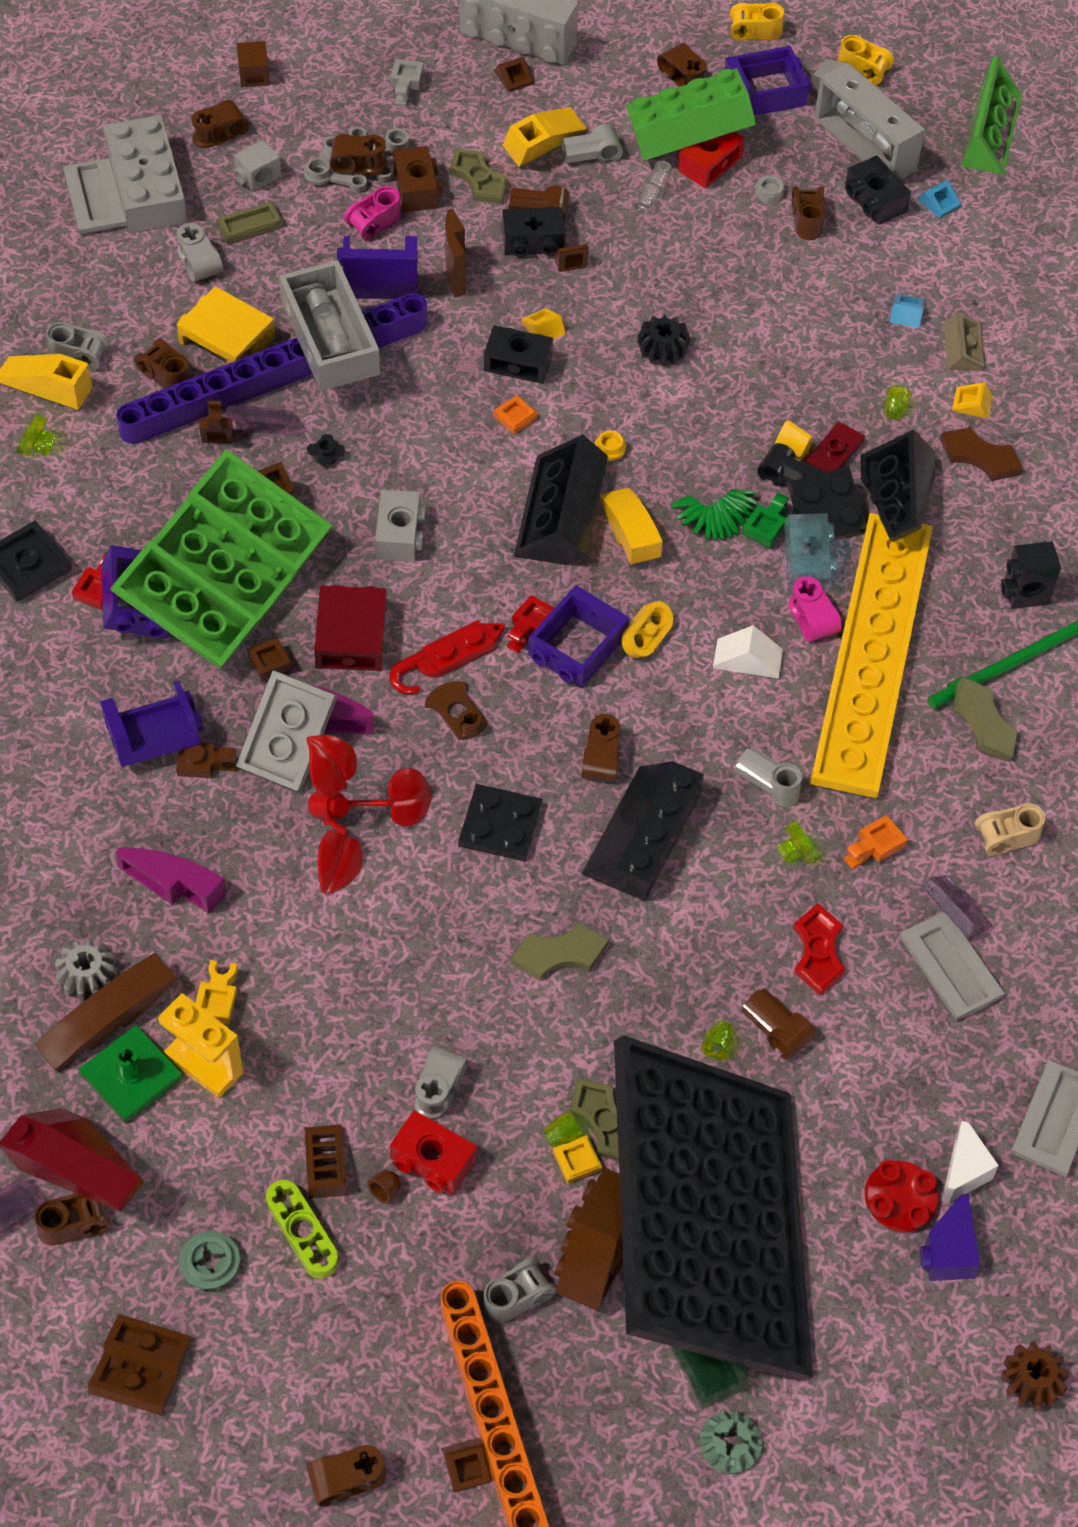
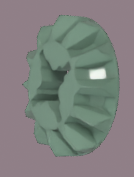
M205 1231L191 1237L180 1251V1273L188 1285L191 1284L202 1292L205 1289L219 1290L221 1286L232 1282L237 1270L240 1269L238 1247L229 1236L221 1232ZM207 1248L209 1254L214 1259H221L215 1262V1273L212 1274L210 1270L208 1271L206 1265L199 1266L200 1263L204 1262V1249Z
M721 1410L718 1414L708 1418L704 1424L699 1438L700 1450L704 1459L716 1470L730 1474L740 1473L751 1468L758 1460L762 1450V1432L755 1425L753 1418H748L741 1414L739 1410L734 1412ZM733 1426L736 1427V1439L742 1441V1445L735 1444L730 1455H726V1441L720 1439V1437H727Z

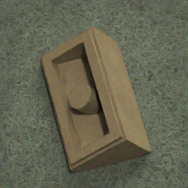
M956 312L944 323L947 368L950 370L984 371L981 323L960 312Z

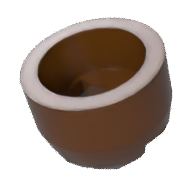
M382 1170L376 1173L367 1182L371 1194L385 1204L389 1203L400 1191L399 1177L390 1170Z

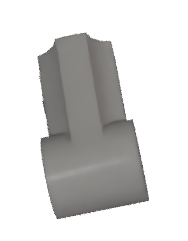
M602 124L595 127L591 134L561 139L562 155L565 163L597 158L601 163H606L607 160L614 162L619 160L623 154L616 130L610 124Z
M754 747L747 748L743 752L735 766V773L768 792L771 799L777 805L789 807L798 802L801 792L802 773L796 765L790 763L780 764Z

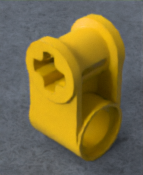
M738 3L734 5L730 10V19L733 21L730 28L731 37L735 40H776L780 38L783 33L784 23L783 7L777 3ZM741 26H744L743 34L741 33Z
M848 35L841 41L837 61L848 62L873 85H878L884 78V72L893 66L894 57L886 48L870 43L860 36Z

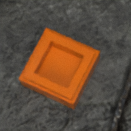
M515 395L496 408L493 416L513 434H516L538 418V413L518 395Z

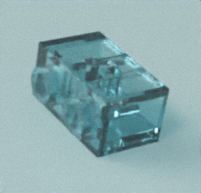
M828 513L788 515L784 521L788 585H794L797 579L805 576L813 577L821 584H827L831 579V575L836 572L835 555H830L829 543L834 541L833 523H828ZM808 543H811L812 549H817L814 556L810 555V550L805 549Z

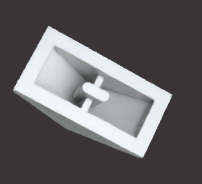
M752 625L717 639L713 668L779 678L783 649Z
M961 1121L956 1134L942 1198L944 1202L950 1203L960 1195L967 1194L993 1180L999 1166L968 1122Z

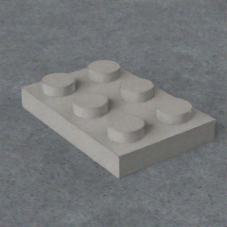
M273 670L236 766L293 790L301 791L309 772V748L306 738L324 734L338 696Z

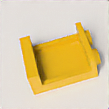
M216 286L207 295H203L187 314L181 316L177 323L180 344L185 345L191 339L226 359L227 364L263 351L276 338L274 318Z
M183 993L158 1017L159 1024L177 1037L164 1050V1055L218 1099L243 1074L238 1035Z

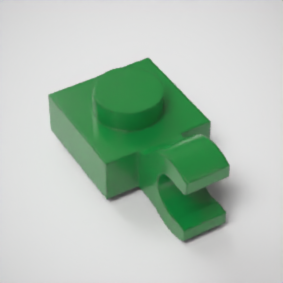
M777 493L768 508L758 504L744 524L742 535L770 548L786 526L787 518L783 517V515L788 510V507L785 505L789 498Z

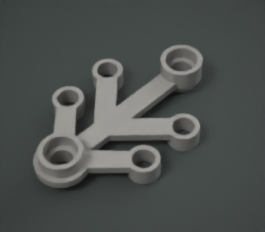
M353 127L349 131V135L367 136V132L363 127ZM394 128L386 133L384 155L390 152L393 153V150L409 148V135L405 130ZM335 136L325 138L320 156L309 160L304 168L305 180L313 185H324L328 182H334L349 186L350 190L355 193L364 192L367 189V179L364 175H343L331 169L329 164L332 147L328 145L333 144ZM388 165L385 172L389 174L374 176H376L379 182L388 183L393 179V168ZM356 182H361L362 184H361V185H356V184H354V183H356Z

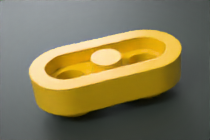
M655 601L641 608L622 634V647L627 655L632 658H641L650 655L656 649L673 625V613L670 607L662 601Z

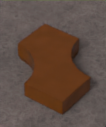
M971 427L941 433L940 441L950 463H967L976 466L984 471L991 481L1021 475L1023 468L1012 445H995L986 442L978 437Z

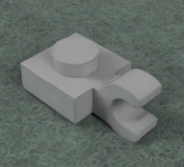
M395 59L390 76V87H396L395 94H397L395 106L406 107L410 89L419 90L424 73L423 62Z

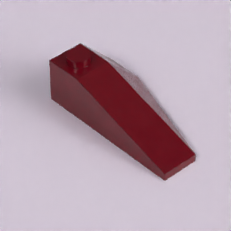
M62 1108L21 1115L0 1141L1 1149L19 1170L119 1212L123 1211L144 1183L141 1177L86 1117Z

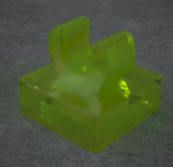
M38 413L35 415L22 435L16 452L29 456L33 448H35L40 453L49 454L57 437L49 431H44L48 421L47 418Z
M796 820L784 827L791 839L782 842L776 848L787 864L798 860L801 855L808 865L820 859L815 847Z

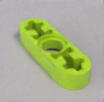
M278 1180L272 1183L266 1192L267 1207L306 1272L318 1279L331 1276L338 1266L337 1250L299 1188L289 1180ZM279 1192H282L285 1196L292 1194L289 1198L294 1212L289 1216L288 1210L282 1202L275 1204ZM299 1221H306L312 1225L313 1230L309 1236L298 1238L292 1234V1226ZM315 1242L316 1248L322 1256L329 1254L326 1266L322 1267L320 1263L312 1264L314 1262V1253L310 1246Z

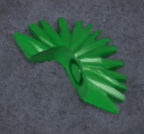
M731 488L727 495H724L710 506H703L702 502H698V499L687 495L670 506L672 509L684 510L677 516L678 520L685 519L682 522L683 526L697 522L692 532L693 534L697 535L704 526L705 539L709 540L711 534L713 541H715L718 534L719 538L724 540V533L728 538L732 537V533L737 535L740 531L735 523L744 526L746 521L743 517L749 518L752 514L751 512H754L755 508L752 506L756 505V500L750 498V496H754L755 491Z

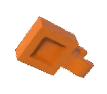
M885 815L860 829L858 834L860 841L853 843L847 848L850 854L844 857V861L851 869L864 863L871 855L880 862L906 847L908 839L893 821Z

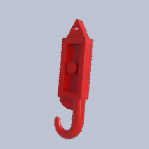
M476 620L421 647V651L399 661L392 667L389 673V681L392 687L397 692L403 694L419 692V686H405L401 683L400 677L414 668H417L427 677H440L494 650L496 642L505 630V624L480 623L479 620Z

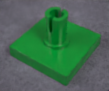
M137 1025L133 1026L78 1069L79 1075L125 1124L183 1079L182 1073Z

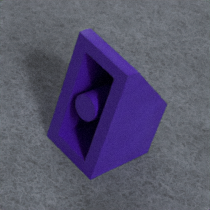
M962 1194L931 1229L924 1246H920V1265L922 1269H928L929 1281L975 1279L980 1267L968 1194Z

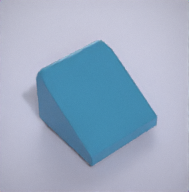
M949 180L938 184L917 197L938 218L962 206Z
M895 294L890 322L919 328L925 300Z

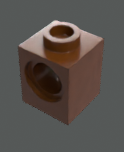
M265 41L237 43L241 88L270 85Z

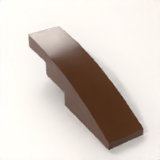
M153 953L91 995L60 1020L34 1045L55 1071L61 1072L87 1048L93 1050L98 1047L119 1026L126 1028L133 1023L178 978L157 953Z

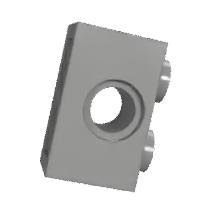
M381 490L375 538L376 560L415 562L416 550L422 551L423 531H418V525H425L426 505H420V492Z

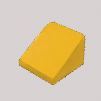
M547 308L526 316L521 320L529 333L541 334L554 339L565 334L561 315Z
M986 382L957 387L952 411L989 418L993 395Z
M787 420L774 444L782 443L787 445L795 452L796 458L803 461L809 456L812 436Z

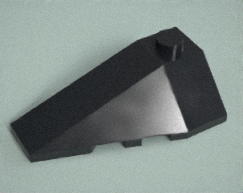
M913 429L860 455L861 480L864 486L868 488L870 492L869 497L880 513L879 518L889 539L893 542L921 530L936 474L935 450Z

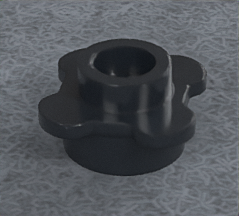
M324 434L315 444L311 443L307 446V453L314 455L315 461L320 465L328 466L334 464L339 457L345 454V447L338 445L332 435Z

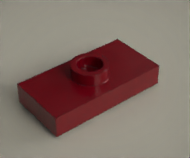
M838 421L805 462L825 472L843 468L862 445L865 435Z

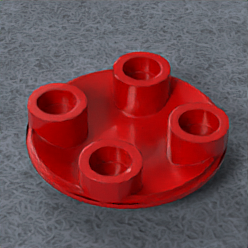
M885 1160L868 1177L865 1185L866 1205L872 1216L880 1224L898 1232L919 1230L933 1219L938 1208L939 1196L936 1188V1178L930 1171L923 1170L913 1163Z

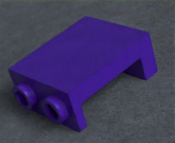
M344 236L343 248H337V260L343 266V272L355 298L396 299L406 294L418 293L417 236H405V250L351 249L350 236Z
M179 680L173 682L174 697L120 713L113 698L100 701L106 728L121 767L201 744L198 730L204 728L198 709L195 710L190 690L184 691Z

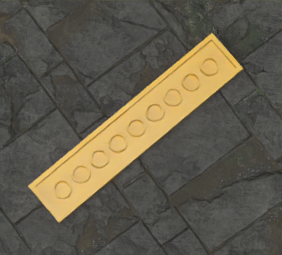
M869 514L811 776V785L876 799L878 797L933 529L932 525L922 524L921 530L893 542L889 539L879 515Z

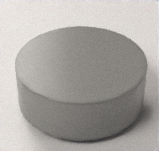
M767 175L757 180L755 194L760 200L773 203L783 198L785 184L780 178Z

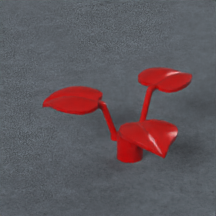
M313 735L306 739L309 748L310 777L317 791L310 796L308 809L313 817L324 819V825L332 826L336 829L326 832L318 850L320 888L323 894H329L351 883L359 874L363 861L359 842L354 838H347V829L335 820L344 817L349 811V806H391V819L395 824L412 826L418 823L427 813L431 802V790L429 783L418 770L402 768L396 771L390 779L388 793L391 799L347 800L339 792L347 788L346 780L352 778L356 773L357 758L354 749L348 742L339 737Z

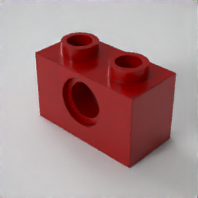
M732 132L682 148L678 155V171L703 188H707L742 158L744 137L736 132Z
M413 1110L390 1144V1159L393 1160V1165L401 1172L408 1175L414 1172L424 1178L425 1184L432 1190L439 1193L445 1190L454 1195L477 1161V1145ZM427 1152H436L440 1157L436 1160H427L423 1155Z

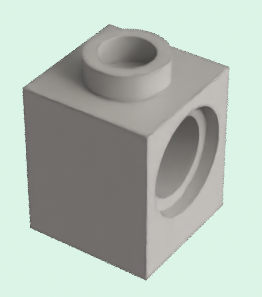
M264 140L234 155V176L239 184H245L252 192L282 177L280 156Z

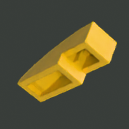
M629 487L600 494L599 500L619 546H623L630 565L660 558L663 541L648 511L637 495Z

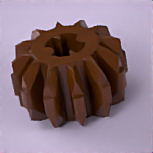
M1036 1341L1030 1342L1028 1350L1020 1344L1015 1347L1014 1355H1007L1004 1360V1366L1007 1369L1003 1370L1001 1379L1010 1383L1006 1389L1007 1395L1020 1394L1018 1399L1019 1407L1024 1406L1028 1399L1031 1400L1035 1411L1041 1408L1043 1402L1052 1407L1057 1402L1056 1396H1063L1066 1392L1067 1387L1063 1382L1069 1378V1371L1060 1368L1064 1362L1063 1356L1053 1358L1050 1355L1052 1352L1051 1345H1047L1043 1351H1040ZM1033 1370L1041 1374L1038 1380L1030 1376Z

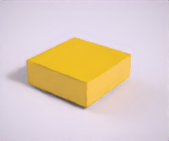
M587 1135L553 1148V1154L567 1184L602 1171L601 1163Z

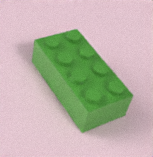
M737 68L733 70L725 69L718 72L715 76L705 79L697 78L690 81L687 85L678 88H666L659 94L650 97H638L632 103L625 104L643 161L756 125L749 94Z

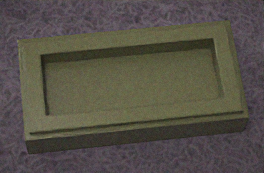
M273 202L216 218L217 226L227 245L283 228V221Z

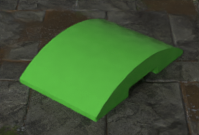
M225 449L190 491L181 507L157 536L147 543L110 590L221 669L244 644L284 594L325 538L332 525L229 450Z

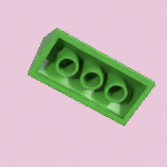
M998 56L992 58L980 86L961 166L1004 175L1022 100V93ZM1011 97H1015L1014 111L1000 164L996 158L997 148L1002 146L1001 129L1007 125L1006 108H1009L1012 104Z

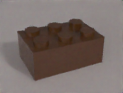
M606 1167L603 1168L597 1181L594 1179L589 1180L582 1196V1200L585 1201L583 1206L575 1205L571 1212L567 1227L572 1230H569L564 1238L560 1250L564 1253L554 1275L560 1277L556 1293L596 1311L599 1310L623 1265L619 1173Z

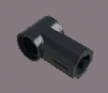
M782 443L774 444L757 468L759 477L764 481L766 479L772 481L773 485L781 483L787 485L790 481L825 472L796 458L795 452Z

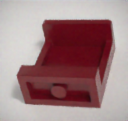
M342 585L320 586L314 647L315 668L382 671L385 611H387L386 588L374 586L345 587Z

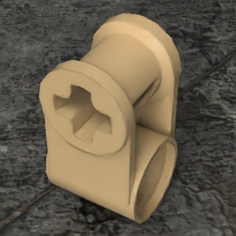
M1028 803L1001 811L985 813L977 818L974 824L976 830L982 833L986 842L984 847L988 856H995L1007 853L1010 850L1036 844L1040 840L1046 818L1044 811L1039 806ZM1027 823L1032 825L1033 827H1026L1022 824Z

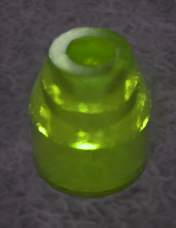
M897 385L888 388L884 399V413L886 417L898 420L907 411L912 397V393L907 388Z
M720 1020L711 1026L701 1045L702 1053L721 1061L727 1059L734 1042L732 1025ZM712 1044L717 1045L722 1049L719 1052L714 1053Z
M570 1110L554 1118L543 1130L551 1147L567 1144L583 1137V1133Z

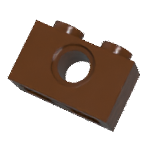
M428 146L393 150L394 174L402 212L438 208V197L443 196L441 179H435V176L438 175L436 158L430 157Z

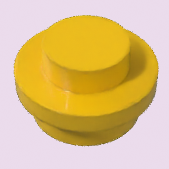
M605 431L595 441V445L608 455V461L620 459L625 454L626 442L622 435L616 431Z

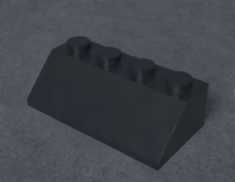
M583 434L537 455L514 552L515 557L567 565L587 556L608 455Z
M674 761L639 766L588 860L582 875L646 901L701 796L704 774Z

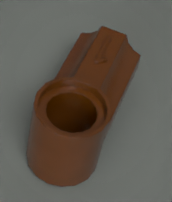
M558 185L549 186L545 191L511 188L509 209L562 207L565 222L570 194L567 189Z
M765 988L762 990L758 989L743 1005L742 1012L767 1035L771 1048L774 1050L777 1048L782 1053L780 1056L785 1060H789L816 1037L813 1026L803 1015L797 1012L792 1014Z

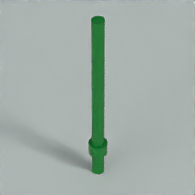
M1078 620L966 678L982 685L1078 635ZM959 677L949 682L947 688L927 698L929 706L935 709L955 699L957 684L962 678Z

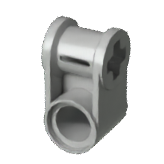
M194 223L180 226L177 230V239L180 243L178 256L192 282L222 273L223 265L219 253L212 246L203 229Z
M66 322L54 323L49 326L46 332L49 354H62L89 364V370L91 371L99 369L102 352L106 351L110 344L106 335L100 331L73 326Z
M436 1046L431 1048L423 1071L416 1083L415 1109L417 1112L431 1120L438 1119L445 1114L455 1090L460 1086L461 1082H458L460 1075L464 1076L468 1065L467 1057Z
M531 1257L522 1261L512 1270L491 1280L486 1285L482 1311L490 1322L495 1324L509 1322L527 1310L540 1306L556 1294V1286L553 1283L549 1284L539 1269L540 1262L537 1257ZM504 1297L509 1301V1304L497 1306L491 1299Z

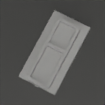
M110 158L63 166L79 234L127 226Z
M947 910L899 933V938L955 1020L964 1016H970L1004 997V991Z
M1048 1060L1010 1153L1066 1177L1078 1149V1072Z

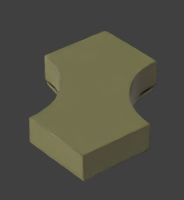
M455 148L450 166V175L459 177L470 185L473 191V200L502 204L508 177L492 171L486 165L484 152Z
M963 677L957 684L953 711L962 716L973 729L977 750L1003 761H1009L1013 757L1018 729L1009 725L999 715L993 702V689Z
M579 923L568 933L557 937H540L529 933L510 959V965L540 982L547 974L559 968L577 967L590 972L608 946V939Z
M577 1078L569 1115L579 1118L591 1128L597 1140V1156L619 1161L617 1108L613 1101V1086Z

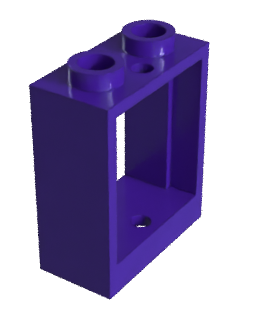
M791 46L725 58L724 70L738 69L748 91L754 116L806 106L808 94L811 93V82L809 77L804 75L801 60L795 56ZM784 73L789 86L753 92L747 79Z
M111 545L101 564L103 628L116 630L121 633L147 635L152 638H168L170 635L168 631L139 610L118 606V595L110 589L117 581V578L123 574L142 550Z
M575 585L529 636L528 655L536 664L547 666L557 672L559 677L565 682H573L583 688L622 643V634L629 625L630 617ZM573 616L607 636L583 664L549 644Z

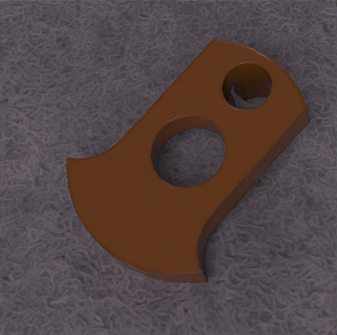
M455 681L435 688L427 697L425 708L437 711L458 740H467L479 735L486 728L487 721L465 693L467 682ZM461 704L467 710L463 711L458 718L449 714V707Z

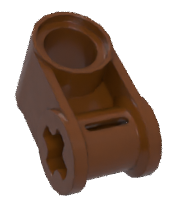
M680 43L657 57L659 70L662 73L665 72L667 74L666 77L671 79L678 87L687 85L690 81L697 78L703 79L707 70L706 62L685 43Z
M225 100L212 107L198 110L192 115V125L195 127L192 140L197 147L210 148L230 139H235V136L239 134L241 136L245 135L250 124L233 101Z
M340 134L333 139L329 165L334 172L343 175H380L388 167L387 159L384 156L386 149L385 140L378 135Z
M793 187L791 204L792 213L794 214L795 231L804 240H815L822 233L825 214L824 188L799 190L798 187Z
M161 338L155 340L153 347L145 353H138L134 356V362L138 370L149 379H153L164 389L191 379L188 359L170 347Z
M600 714L592 719L587 748L585 747L581 778L616 782L619 760L620 723L613 715Z
M78 1194L47 1200L37 1207L34 1214L37 1235L44 1244L50 1246L96 1236L107 1232L112 1226L111 1220L105 1217L102 1204ZM88 1210H91V1211H92V1215H93V1216H90V1215H89V1211H88ZM51 1219L62 1221L59 1226L54 1228L44 1226Z
M363 1445L339 1454L323 1456L313 1460L306 1466L315 1500L319 1507L331 1505L330 1501L335 1499L338 1502H342L351 1496L374 1490L384 1482L386 1477L384 1458L376 1447L370 1445ZM366 1461L370 1462L373 1473L365 1475L362 1469V1463Z

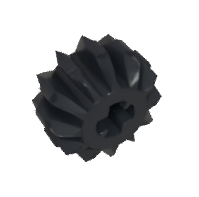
M664 313L660 319L652 315L649 322H643L640 334H638L637 343L639 344L642 357L649 356L650 364L658 359L662 366L665 365L666 360L675 365L678 358L685 357L690 345L689 332H687L686 323H679L677 316L668 319Z

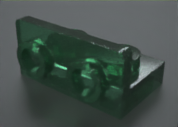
M670 1346L702 1409L744 1390L746 1376L748 1375L747 1366Z

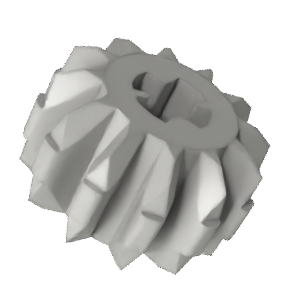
M90 937L85 945H80L78 941L74 940V949L62 948V958L57 959L55 962L57 983L60 986H64V991L68 996L77 992L78 998L81 1001L84 1000L87 992H91L93 995L99 988L104 987L117 976V970L114 967L116 964L114 954L108 952L107 946L103 942L95 946L94 941ZM85 967H89L88 970H82Z

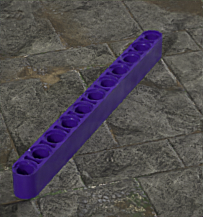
M418 293L406 294L362 312L378 348L419 333L427 326V301ZM296 337L124 404L116 413L119 435L128 444L140 443L209 415L208 401H221L222 410L310 376L313 373Z

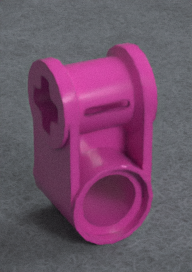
M390 186L378 188L375 192L350 205L344 214V221L348 225L354 226L359 231L360 237L368 241L400 220L399 192Z
M809 576L797 579L793 585V595L789 600L788 606L806 641L812 642L839 633L842 628L840 615L827 597L821 583Z

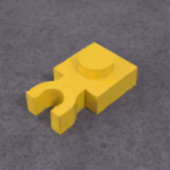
M210 960L208 967L210 983L200 982L195 1003L222 1024L230 1025L237 996L236 986L230 985L236 980L238 966L235 963H230L229 971L226 974H218V962Z

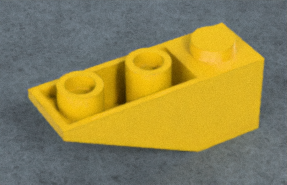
M571 107L535 113L511 125L502 146L520 168L560 146L562 138L578 136L587 131V128Z
M62 354L9 356L0 368V384L79 410L93 388L89 364Z

